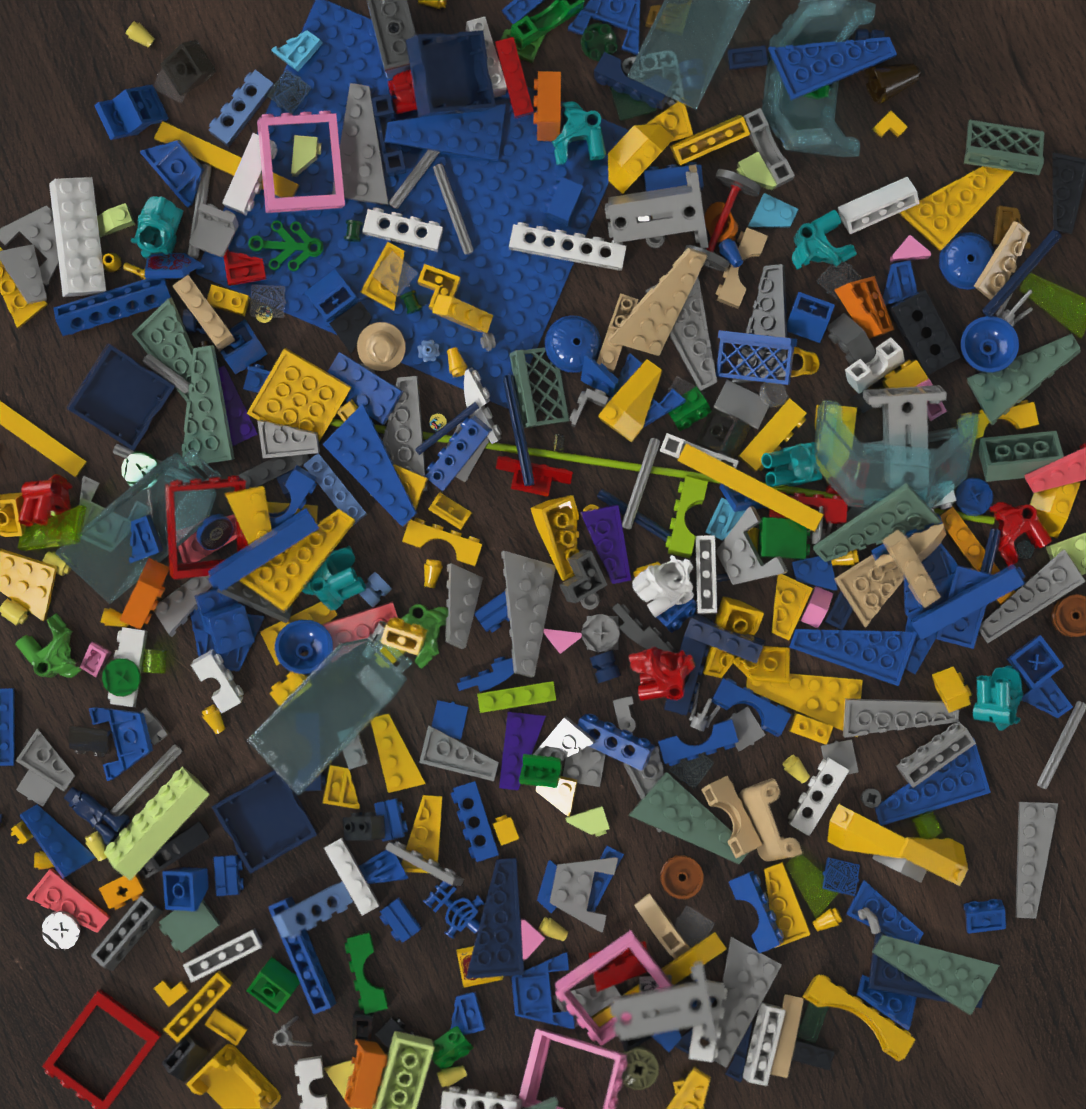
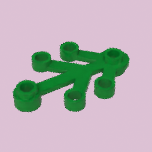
M278 220L272 222L271 228L285 242L264 241L260 236H252L248 242L250 249L254 252H259L262 249L284 250L276 258L269 261V267L274 271L278 270L281 267V263L296 250L303 252L295 260L293 259L288 262V268L292 272L298 271L300 265L310 256L318 257L321 255L324 249L321 240L310 238L302 229V225L297 221L290 225V229L294 234H298L304 243L296 242ZM276 223H279L281 225L280 229L278 230L274 229V225ZM296 224L300 226L298 231L293 230V226ZM255 241L260 242V246L258 248H255L253 246ZM312 245L318 246L316 251L311 250ZM273 261L278 262V266L276 268H273L271 266V263ZM293 262L297 263V267L295 269H292L290 267L291 263Z

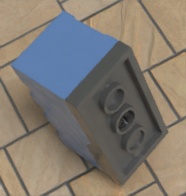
M367 0L387 79H391L396 74L410 69L406 39L416 36L408 3L407 0Z

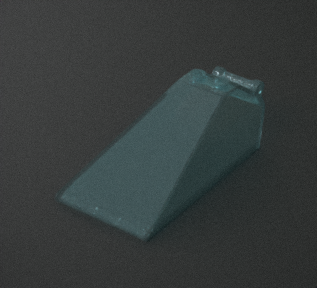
M664 0L627 77L697 110L750 0Z
M194 448L183 458L178 453H175L153 467L55 552L109 604L113 603L139 580L148 558L160 563L169 555L165 484H171L172 480H182V483H185L195 478L209 481L210 477L221 476L197 455L198 452ZM193 461L209 478L205 480L188 463ZM215 489L174 492L177 547L193 535L199 526L201 527L204 524L203 521L209 517L217 495ZM151 515L163 551L130 563L129 557L132 556V546H130V538L132 536L131 522Z
M368 638L340 643L247 740L297 795H300L394 698L407 680L402 672L411 666L412 661L406 658L397 648L382 644V638L376 644ZM383 647L400 662L397 667L380 651Z

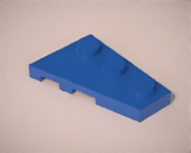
M862 975L857 995L908 1030L911 1025L917 997L869 989V977Z

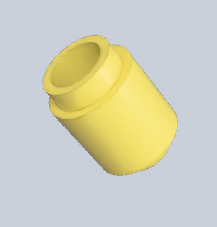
M48 551L42 561L58 566L56 574L61 576L69 574L73 566L70 558L55 551Z
M6 599L0 606L1 615L16 626L19 623L23 625L29 616L27 615L28 610L14 600Z

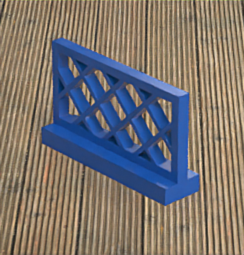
M719 330L718 338H720L716 376L790 385L794 347L797 346V339ZM725 343H731L736 349L729 356L724 351ZM749 345L753 353L746 358L741 349ZM767 347L772 354L764 360L759 351ZM785 349L788 350V357L782 362L777 353ZM738 352L743 361L735 366L730 358ZM754 355L761 361L755 368L748 361ZM775 357L780 365L771 370L767 362ZM727 361L733 367V370L728 374L722 373L723 364ZM746 363L751 372L743 376L738 369ZM764 365L769 374L761 378L756 371ZM781 367L786 372L785 380H779L774 374Z

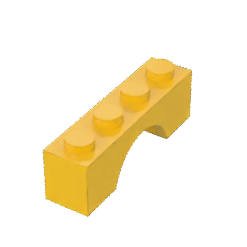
M1028 400L1017 403V406L1010 408L1006 415L1003 414L998 418L1009 421L1017 430L1039 425L1034 402L1028 403ZM980 410V414L973 415L972 412L961 414V418L956 420L961 442L983 437L984 430L989 423L983 410Z
M415 518L414 521H409L402 542L422 548L431 540L442 539L454 547L457 561L476 566L483 544L479 543L480 539L471 536L466 539L461 537L462 533L453 530L450 533L443 531L444 527L433 524L432 527L425 525L426 521Z

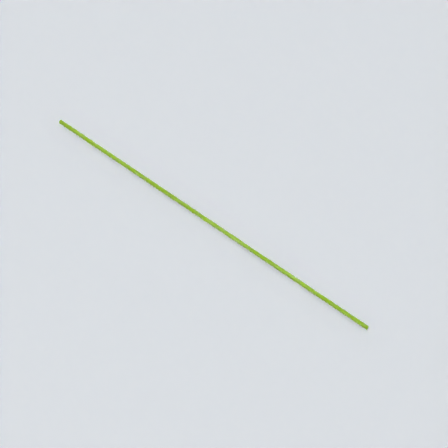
M333 418L330 426L340 427L344 421ZM382 425L374 426L377 433H385L387 426ZM423 432V439L427 440L435 433ZM444 435L437 442L449 443V439L452 436ZM489 442L484 448L518 453L516 445L496 442L493 444ZM528 447V452L531 456L638 472L642 464ZM652 466L650 472L652 474L685 478L687 476L719 483L697 472ZM784 485L772 487L777 491L786 492V494L805 493L806 497H813V494L825 495V498H832V496L837 495L824 491ZM844 496L848 503L855 504L857 502L860 505H875V499ZM933 509L934 512L938 515H941L943 512L946 511L945 509ZM957 511L962 520L994 525L995 519L992 516H968L963 512Z

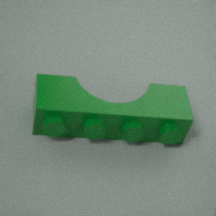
M555 0L541 13L531 17L525 16L511 26L510 35L514 37L520 49H523L583 10L585 0Z
M371 932L347 937V942H344L346 953L351 955L352 961H349L351 972H355L356 975L354 986L355 990L360 992L361 998L358 999L360 1010H364L365 1014L388 1009L389 1006L384 988L373 985L364 973L365 960L375 951Z

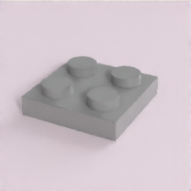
M586 746L565 759L563 776L576 779L578 784L600 787L605 754Z

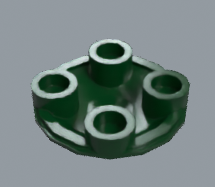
M591 24L582 33L581 48L584 54L591 60L600 61L604 52L612 55L617 51L616 35L608 24Z

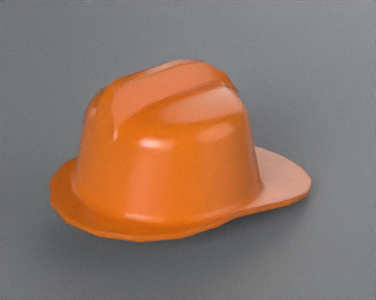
M723 202L713 203L705 213V226L710 237L725 206ZM731 211L718 242L729 238L732 241L736 240L738 223L733 218Z

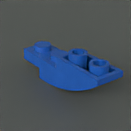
M503 656L494 659L495 663L491 664L493 669L491 673L488 669L479 672V677L473 679L471 675L460 678V683H457L459 691L478 685L479 691L482 692L500 684L514 674L512 658L506 659Z

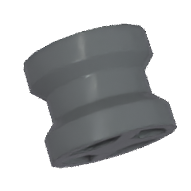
M868 788L861 794V802L869 808L877 807L881 802V794L876 789Z

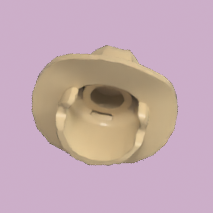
M376 322L362 330L358 337L357 352L361 361L368 368L377 371H387L396 367L402 361L405 354V340L401 331L393 324Z

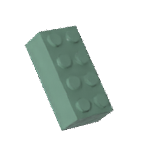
M1057 431L980 438L979 457L986 482L1025 478L1024 475L1064 457Z

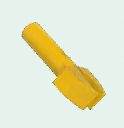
M127 262L123 265L124 270L141 276L143 280L146 279L145 269Z

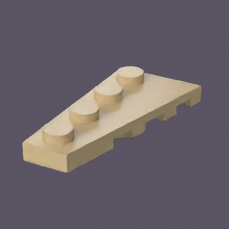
M1014 221L974 285L975 288L990 300L1007 283L1011 273L1015 272L1017 267L1016 260L1018 256H1021L1030 234L1018 222Z

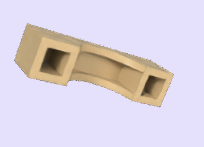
M746 228L745 232L741 231L737 242L740 243L738 250L742 260L744 261L750 257H759L768 236L750 228ZM731 265L724 272L725 282L723 285L719 284L716 295H718L717 301L738 309L746 288L739 280V267L734 268Z
M189 275L173 285L176 293L200 323L219 352L235 341L230 331Z
M897 530L882 540L890 556L904 573L909 583L908 587L915 599L924 608L939 599L941 596L907 537Z
M728 776L701 789L709 806L723 809L732 820L733 832L727 842L735 858L762 846L760 836L756 833L751 818L747 815L743 802L738 797L734 784L729 780Z

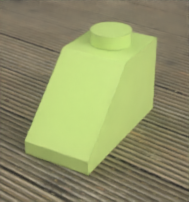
M294 135L291 168L293 177H297L317 160L318 154L321 155L322 143H319L318 137Z
M759 152L738 162V168L736 169L738 174L753 180L763 188L775 189L777 184Z
M126 203L110 208L97 216L100 237L135 225Z
M602 806L566 817V821L569 824L591 835L595 834L596 837L606 834V830L610 829Z

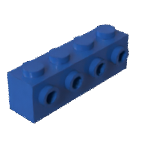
M475 415L470 419L467 417L460 425L462 430L459 434L455 432L449 439L451 444L448 448L444 446L437 455L440 457L436 463L433 461L426 469L428 473L425 477L442 491L449 486L492 431L489 426Z

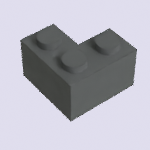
M845 313L827 326L830 332L828 335L830 340L834 344L838 343L840 349L847 354L845 358L850 365L859 359L866 364L876 355V351L865 331Z
M581 550L567 558L575 576L559 585L568 602L577 603L607 586L592 551Z

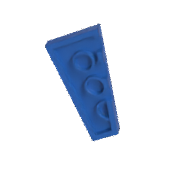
M36 804L20 814L21 819L62 879L96 858L39 805Z
M863 880L846 915L870 927L867 918L861 920L858 915V910L867 907L877 916L882 933L892 938L918 944L924 933Z

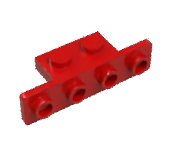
M498 456L496 469L514 473L511 489L548 497L552 481L571 484L572 471L564 468L549 467L545 464L531 463L535 483L532 486H525L520 461L507 456Z

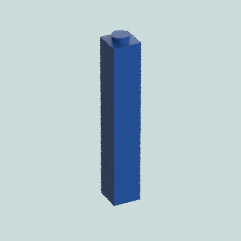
M305 508L209 570L210 578L208 580L213 588L218 587L220 591H223L316 531L319 527Z
M1012 564L911 619L912 625L922 640L1024 585L1023 578H1025V575L1020 567L1016 569L1015 565Z

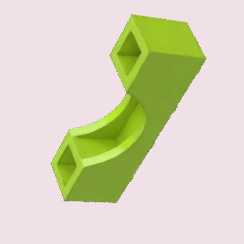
M687 476L684 482L680 481L678 492L681 493L680 500L676 499L674 511H677L675 518L672 517L669 527L673 531L672 535L667 537L665 547H668V554L690 559L696 536L687 529L684 517L688 509L703 503L708 481Z
M553 681L477 694L480 713L556 700Z

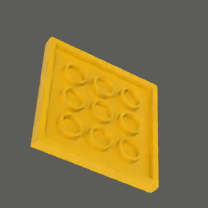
M284 348L247 414L257 420L316 432L320 442L350 391L351 386Z

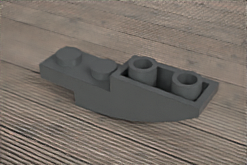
M617 603L612 608L624 622L619 629L635 643L645 649L657 647L658 649L673 653L675 650L668 641L664 643L660 639L662 634L655 627L651 629L650 626L643 631L641 629L643 627L641 622L637 618L633 620L628 615L630 610L624 604L620 606Z

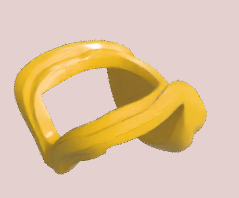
M794 347L793 354H799L803 358V366L799 370H791V377L816 373L820 365L818 356L814 352Z

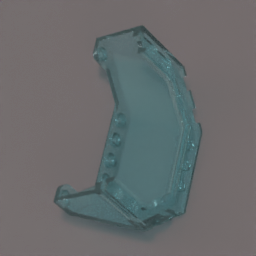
M801 0L796 12L793 15L790 14L782 24V30L778 35L774 34L770 39L769 47L798 46L834 41L845 42L859 25L869 24L874 19L876 4L866 0ZM768 53L762 112L771 125L770 128L776 137L782 141L784 149L787 151L837 157L859 156V140L854 137H845L834 121L839 81L829 85L830 89L827 97L816 100L801 96L791 101L770 53Z
M823 400L817 408L814 447L815 468L821 472L826 481L850 507L870 508L908 483L923 501L932 508L967 479L977 437L979 414L962 415L958 420V428L950 430V439L938 449L859 442L842 422L841 405L835 401Z

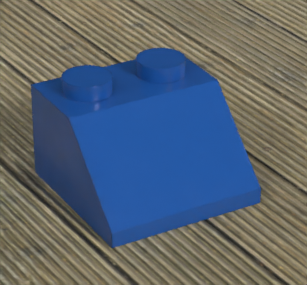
M246 319L229 329L235 341L220 351L234 374L245 370L246 367L267 355V352Z
M176 867L162 871L165 909L197 911L209 888L207 868Z

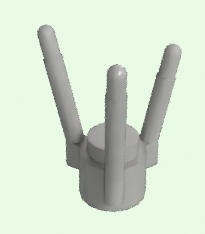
M1029 290L1011 311L1008 309L1004 311L1011 297L1010 295L996 313L998 318L1007 321L1013 327L1016 322L1033 310L1030 307L1013 319L1015 317L1014 313L1033 291Z
M820 506L819 512L822 513V514H823V506ZM822 517L815 532L810 530L809 539H812L811 544H817L829 536L833 524H828L827 531L822 529Z
M699 683L697 693L694 694V704L689 720L691 721V727L704 732L721 707L717 705L708 718L706 713L712 702V699L709 698L702 714L699 712L696 714Z
M295 1016L286 1025H283L282 1029L275 1033L274 1040L272 1041L279 1046L287 1044L289 1046L313 1045L311 1042L292 1040L293 1036L288 1028L296 1022L299 1016Z

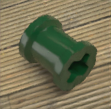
M346 220L347 232L344 240L361 242L359 235L363 222Z
M416 290L400 296L407 307V315L423 309L417 300Z

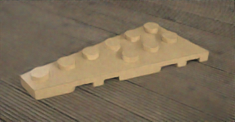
M687 248L673 264V268L668 274L660 278L659 284L654 289L651 288L632 309L631 315L626 320H623L619 324L620 327L614 333H611L607 339L610 342L659 356L707 255L704 252Z
M870 555L834 578L864 627H867L872 618L904 580V573H900L898 567L880 575L873 555Z

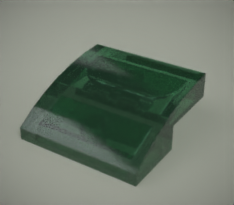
M643 76L632 80L646 81L647 77ZM610 87L620 121L657 111L656 108L650 107L646 102L634 100L630 95L624 92L619 93L613 87Z

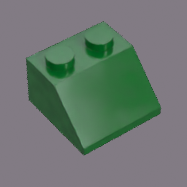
M271 957L246 991L277 1014L300 984V981L295 973L289 971L279 961Z

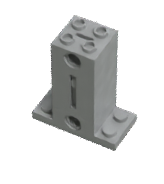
M689 165V171L686 172L687 185L608 197V203H605L606 219L611 221L608 222L609 238L613 237L614 243L694 231L696 243H700L701 248H708L696 165ZM688 206L693 207L690 210L685 209ZM618 217L625 218L623 220H617Z
M940 385L863 390L865 401L871 407H882L884 479L893 489H898L906 483L913 488H922L924 485H929L927 401L933 404L941 403V400H946V391Z
M695 961L694 967H691L693 980H697L695 982L613 997L610 1009L612 1016H616L617 1022H614L616 1036L620 1035V1040L706 1024L702 1025L705 1039L709 1038L710 1043L718 1042L702 961ZM698 999L701 1001V1005L699 1007H692L690 1005L691 1001ZM623 1013H630L632 1018L629 1021H625L621 1018V1015Z

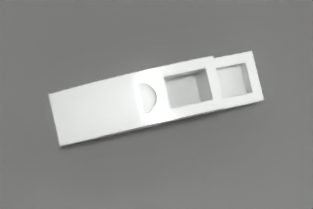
M471 367L465 371L464 376L466 406L468 408L474 402L478 404L480 408L472 413L470 418L475 415L492 429L487 437L491 444L501 439L500 435L502 432L497 424L494 425L490 409L484 406L490 401V394L487 388L481 385V377L477 370H473Z

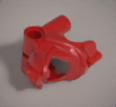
M411 69L396 74L392 80L388 81L390 95H396L397 97L392 100L396 114L417 110Z
M54 474L48 480L25 482L21 489L24 501L18 523L24 526H33L34 523L44 525L45 535L61 540L73 516L69 499V489L73 488V486L67 482L66 478L59 474ZM55 505H57V506H59V507H61V508H63V509H57V508L55 507Z
M998 502L989 508L990 512L994 513V519L999 522L998 529L1001 530L997 551H1001L1000 555L1008 567L1019 560L1014 542L1022 533L1025 532L1034 548H1042L1052 541L1037 517V511L1034 506L1018 505L1012 507L1005 502ZM1023 510L1026 512L1025 517L1022 515Z
M657 647L629 654L631 669L640 673L641 685L638 686V694L641 701L661 697L679 700L683 697L685 678L695 667L691 655L686 656L683 650L680 653H672Z

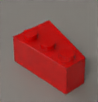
M642 941L641 944L647 950L645 941ZM627 948L593 972L596 990L599 992L648 971L632 950ZM600 951L589 953V958H592Z

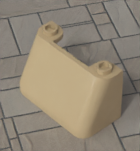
M772 778L742 789L738 796L743 802L747 815L751 818L756 833L760 836L762 846L758 847L757 851L764 861H774L803 854L797 840L794 838L785 839L783 836H779L768 803L777 800L780 794L777 782Z

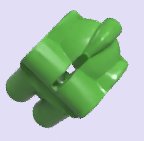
M417 604L412 606L409 613L401 618L405 623L411 625L418 624L427 630L424 647L415 659V663L421 669L433 659V655L436 656L440 653L437 639L440 635V626L446 625V618L448 617V608L446 607L429 610L425 605ZM417 608L423 610L422 618L416 617L415 611Z
M57 613L47 621L53 633V640L47 647L42 649L33 636L29 637L28 635L23 636L16 642L15 645L31 665L34 666V672L38 676L52 678L59 674L60 676L71 678L82 671L79 666H76L77 662L70 657L71 647L69 643L70 635L73 631L66 628V624ZM46 665H48V670H47V672L45 673V669H44V668H45Z

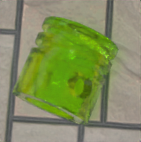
M144 649L145 654H143V657L145 659H143L142 672L166 674V660L164 659L167 658V655H165L167 651Z
M933 810L912 819L915 822L914 825L917 827L916 830L920 838L930 839L943 832L938 820L935 819L936 816L933 815Z

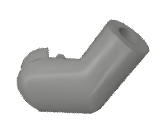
M863 907V909L858 910L861 920L867 918L872 934L881 932L878 918L869 908Z

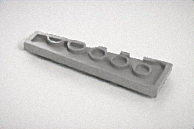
M1062 550L981 623L979 632L987 644L1086 582L1066 550Z
M845 698L843 736L854 737L875 732L882 733L890 730H904L911 727L918 728L927 725L954 723L959 721V709L949 713L943 701Z
M1019 802L1016 918L1037 917L1058 803Z

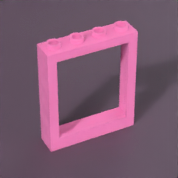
M320 111L319 114L312 115V112H302L298 116H293V113H283L280 117H274L273 114L262 115V118L258 119L257 125L266 213L343 208L345 200L336 113L331 114V111ZM329 122L336 194L275 198L268 126Z
M631 930L555 983L557 988L555 993L561 1002L565 1001L568 1004L566 1007L570 1014H575L578 1017L577 1022L583 1029L586 1027L589 1031L587 1034L593 1042L597 1041L600 1046L616 1036L614 1022H617L616 1016L601 1027H598L569 990L571 987L627 948L632 950L659 985L656 989L673 986ZM623 1013L621 1018L629 1021L632 1016L630 1013Z
M536 1029L518 1098L522 1099V1107L528 1108L542 1102L536 1100L551 1040L616 1060L604 1109H615L617 1107L618 1098L616 1097L618 1090L621 1089L623 1084L621 1077L627 1067V1054L546 1029Z

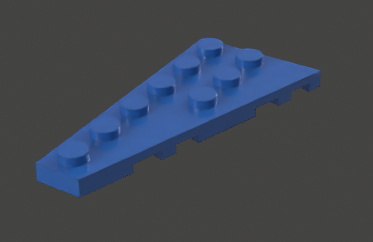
M362 404L322 445L404 527L417 514V511L404 489L399 474H397L393 466L394 464L374 427L372 419H370L365 405Z
M795 629L789 648L899 686L917 632Z
M976 744L914 788L907 783L883 800L877 807H874L879 825L883 826L991 793Z

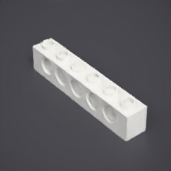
M518 222L517 225L513 224L509 250L622 271L626 246L623 245V242L614 243V240L611 243L604 242V239L600 237L589 239L585 238L584 234L574 233L573 236L566 234V231L557 229L555 232L547 231L548 228L543 226L531 228L529 224ZM528 234L536 237L533 243L525 241V237ZM552 238L555 243L553 246L548 247L544 244V240ZM569 241L573 244V248L565 250L562 246L563 243ZM584 245H589L592 248V252L585 254L581 248ZM604 248L609 249L611 255L606 258L602 257L600 251Z

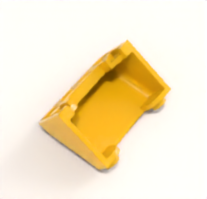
M231 1044L225 1045L186 1084L194 1094L202 1095L207 1092L223 1109H273L281 1099L278 1090Z

